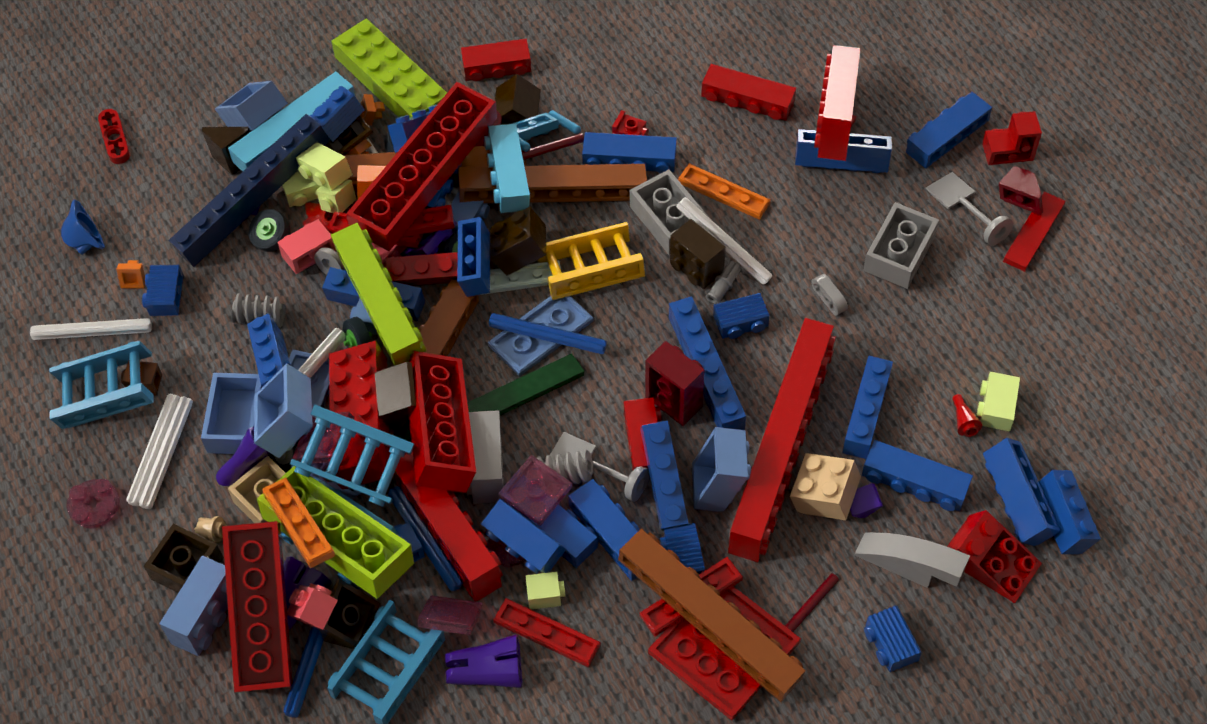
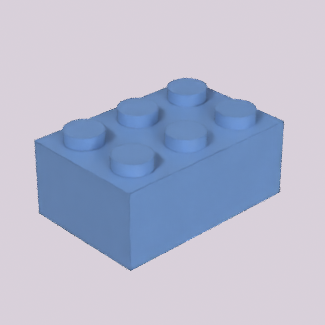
M263 81L247 84L216 107L215 110L227 127L248 126L251 131L264 123L269 117L281 111L288 103L273 81Z
M287 363L254 395V443L278 458L286 451H290L296 441L303 435H307L313 427L311 415V378Z
M213 373L201 440L207 453L235 454L248 428L254 426V395L262 388L259 374Z
M715 427L692 462L694 509L725 511L728 505L733 502L737 492L741 491L745 481L750 478L751 466L747 464L749 442L746 441L745 430Z
M201 556L159 623L172 645L197 656L200 655L202 650H206L210 646L212 634L216 627H220L224 623L226 618L225 612L228 609L225 565Z

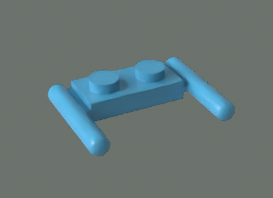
M554 110L513 123L517 126L521 150L525 152L530 150V144L526 142L527 140L539 134H548L551 130L559 128L558 125L563 126L574 134L581 132L579 125Z

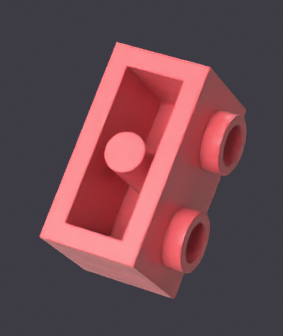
M319 219L306 224L303 228L277 242L281 256L295 274L315 264L314 255L319 249L327 247L336 251L331 234Z
M310 583L309 587L300 585L298 589L296 588L289 598L290 606L287 610V615L309 626L323 630L338 600L330 596L331 590L312 583Z

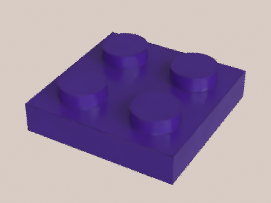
M452 229L424 233L418 248L406 247L400 255L403 257L435 254L439 249L437 246L442 241L447 240L453 234Z

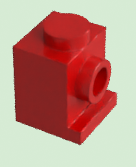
M623 110L620 111L612 125V134L648 136L649 129L646 128V121L626 115V111Z

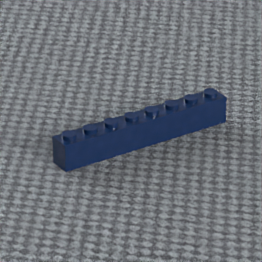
M305 114L168 241L188 263L195 267L298 171L300 166L296 159L297 156L316 142L325 146L330 141L322 126Z

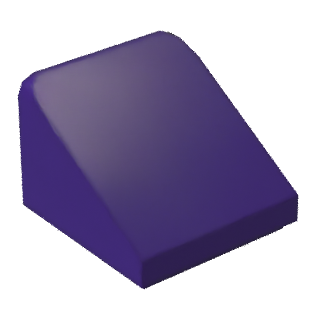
M871 483L856 490L850 508L852 516L865 518L883 507L875 484Z

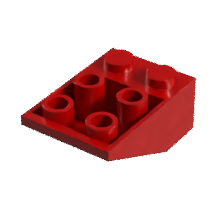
M987 510L969 515L947 546L970 555L964 570L965 573L1013 603H1016L1042 564Z

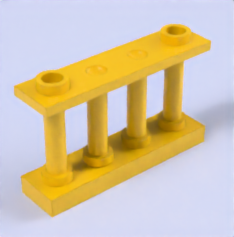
M627 222L546 242L547 255L538 259V263L548 262L553 276L548 277L552 300L645 277L644 259L641 253L631 255L626 242L630 241ZM617 245L622 258L608 261L603 248ZM594 251L599 264L585 267L580 254ZM571 256L576 270L562 273L557 260Z

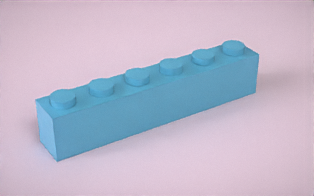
M335 71L230 146L228 149L232 162L244 171L305 114L312 115L318 106L326 102V99H329L334 90L339 89V86H343L355 95L353 85Z

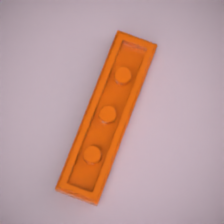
M690 163L678 178V181L683 186L759 220L771 202L770 199Z
M286 477L262 489L263 495L310 569L335 557L333 548Z

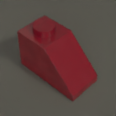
M1014 166L999 182L1000 199L1041 215L1043 213L1042 195L1035 173Z

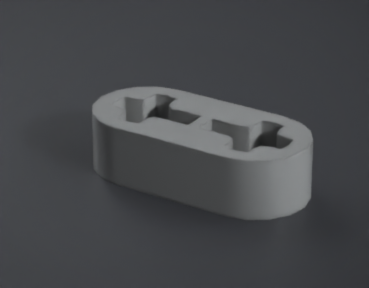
M822 274L812 279L814 291L835 316L848 309L846 299L827 275Z

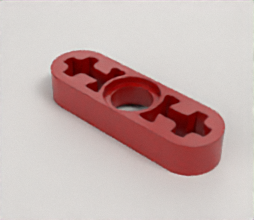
M105 109L98 115V121L111 162L115 164L125 163L130 157V152L120 117L116 110ZM108 118H111L113 124L112 126L108 125ZM112 134H120L115 140L108 139ZM119 146L121 150L120 155H116L115 147Z

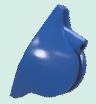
M74 199L71 203L70 212L61 227V237L64 243L77 249L81 255L92 247L104 249L105 246L96 225L81 203Z

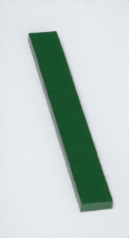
M571 353L467 402L468 411H499L501 416L584 376V370ZM410 430L397 435V437L411 442Z

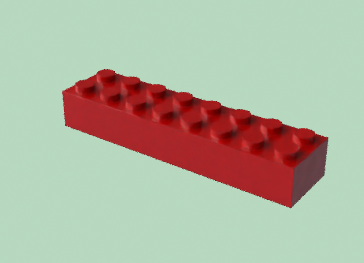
M456 82L346 213L348 225L351 226L358 223L362 231L367 230L372 243L390 251L488 131V126H492L497 120L496 101Z

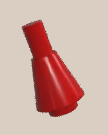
M961 394L954 395L952 400L957 409L958 434L961 436L965 435L966 437L975 436L982 428L981 421L966 406Z

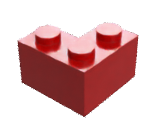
M1035 111L1013 113L1008 128L985 131L982 145L988 165L1034 161L1042 135Z

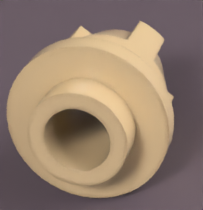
M219 516L213 518L200 517L195 533L217 543L223 538L222 526L227 525L224 519Z

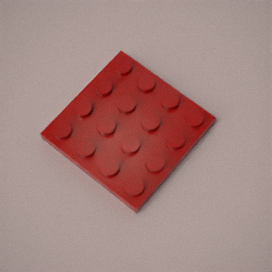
M734 586L720 595L727 603L735 604L744 618L757 623L761 628V632L766 637L775 639L788 656L799 645L801 641L799 636ZM685 618L668 627L648 648V654L731 721L762 687Z

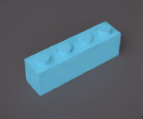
M516 124L488 126V136H484L485 150L490 151L487 154L488 168H493V171H490L491 185H496V189H494L495 204L499 203L501 213L522 211L529 207L530 193Z

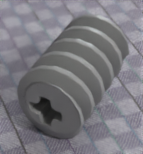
M238 293L232 305V322L238 321L239 324H244L247 321V323H250L254 319L269 313L277 326L281 328L286 314V307L284 303L280 304L278 296L271 303L270 296L267 295L264 302H261L260 295H256L255 300L252 301L250 294H247L245 300H242L241 293Z
M586 450L585 457L583 458L580 451H576L575 459H573L571 453L567 452L565 460L562 459L561 454H556L555 462H553L550 455H547L546 463H543L542 458L538 456L536 458V470L539 480L544 488H550L552 484L555 487H559L562 483L564 485H570L571 482L579 484L581 480L588 483L593 474L591 453L589 450Z

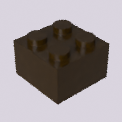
M530 206L522 211H517L513 216L504 221L497 222L490 228V258L506 276L547 255L546 225Z
M690 219L670 235V263L676 271L681 270L686 274L688 280L693 285H699L702 289H705L723 272L726 247L694 220Z
M173 523L144 565V568L151 580L179 593L201 556L221 563L224 557L218 544Z

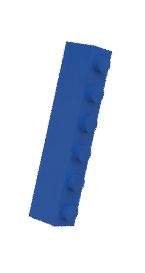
M693 297L669 303V320L684 354L691 360L698 361L705 370L703 397L716 426L745 430V412Z

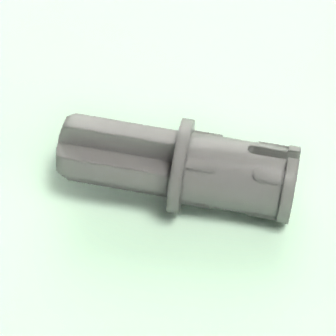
M730 261L721 275L715 278V284L706 295L708 301L718 304L727 290L732 289V283L741 270L739 263Z

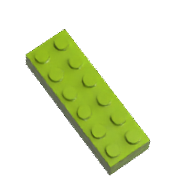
M367 18L331 41L335 58L397 117L409 115V118L413 117V112L423 109L428 112V107L438 104L447 94L443 88Z
M355 223L331 234L339 258L394 366L409 362L413 351L426 352L423 338L418 328L414 326L407 307H404L398 289L394 288L391 276L387 268H384L377 249H374L367 230L362 231L358 223Z
M293 466L279 480L285 477L288 479L333 548L335 557L325 561V563L378 599L414 564L411 544L313 477H306L294 472L296 467ZM261 494L257 498L262 518L267 522H280L281 532L290 537L265 496Z

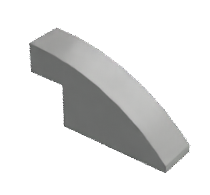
M873 532L864 533L854 554L861 559L928 588L932 577L957 587L970 555L920 538Z

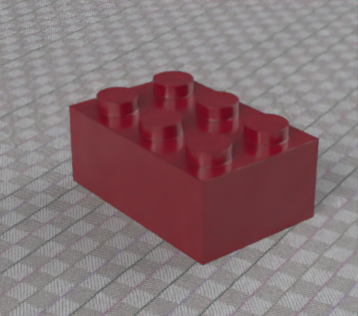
M665 341L645 360V398L654 397L656 407L659 406L660 410L681 426H684L703 407L705 370L698 361L691 360L684 355L679 347L672 346Z

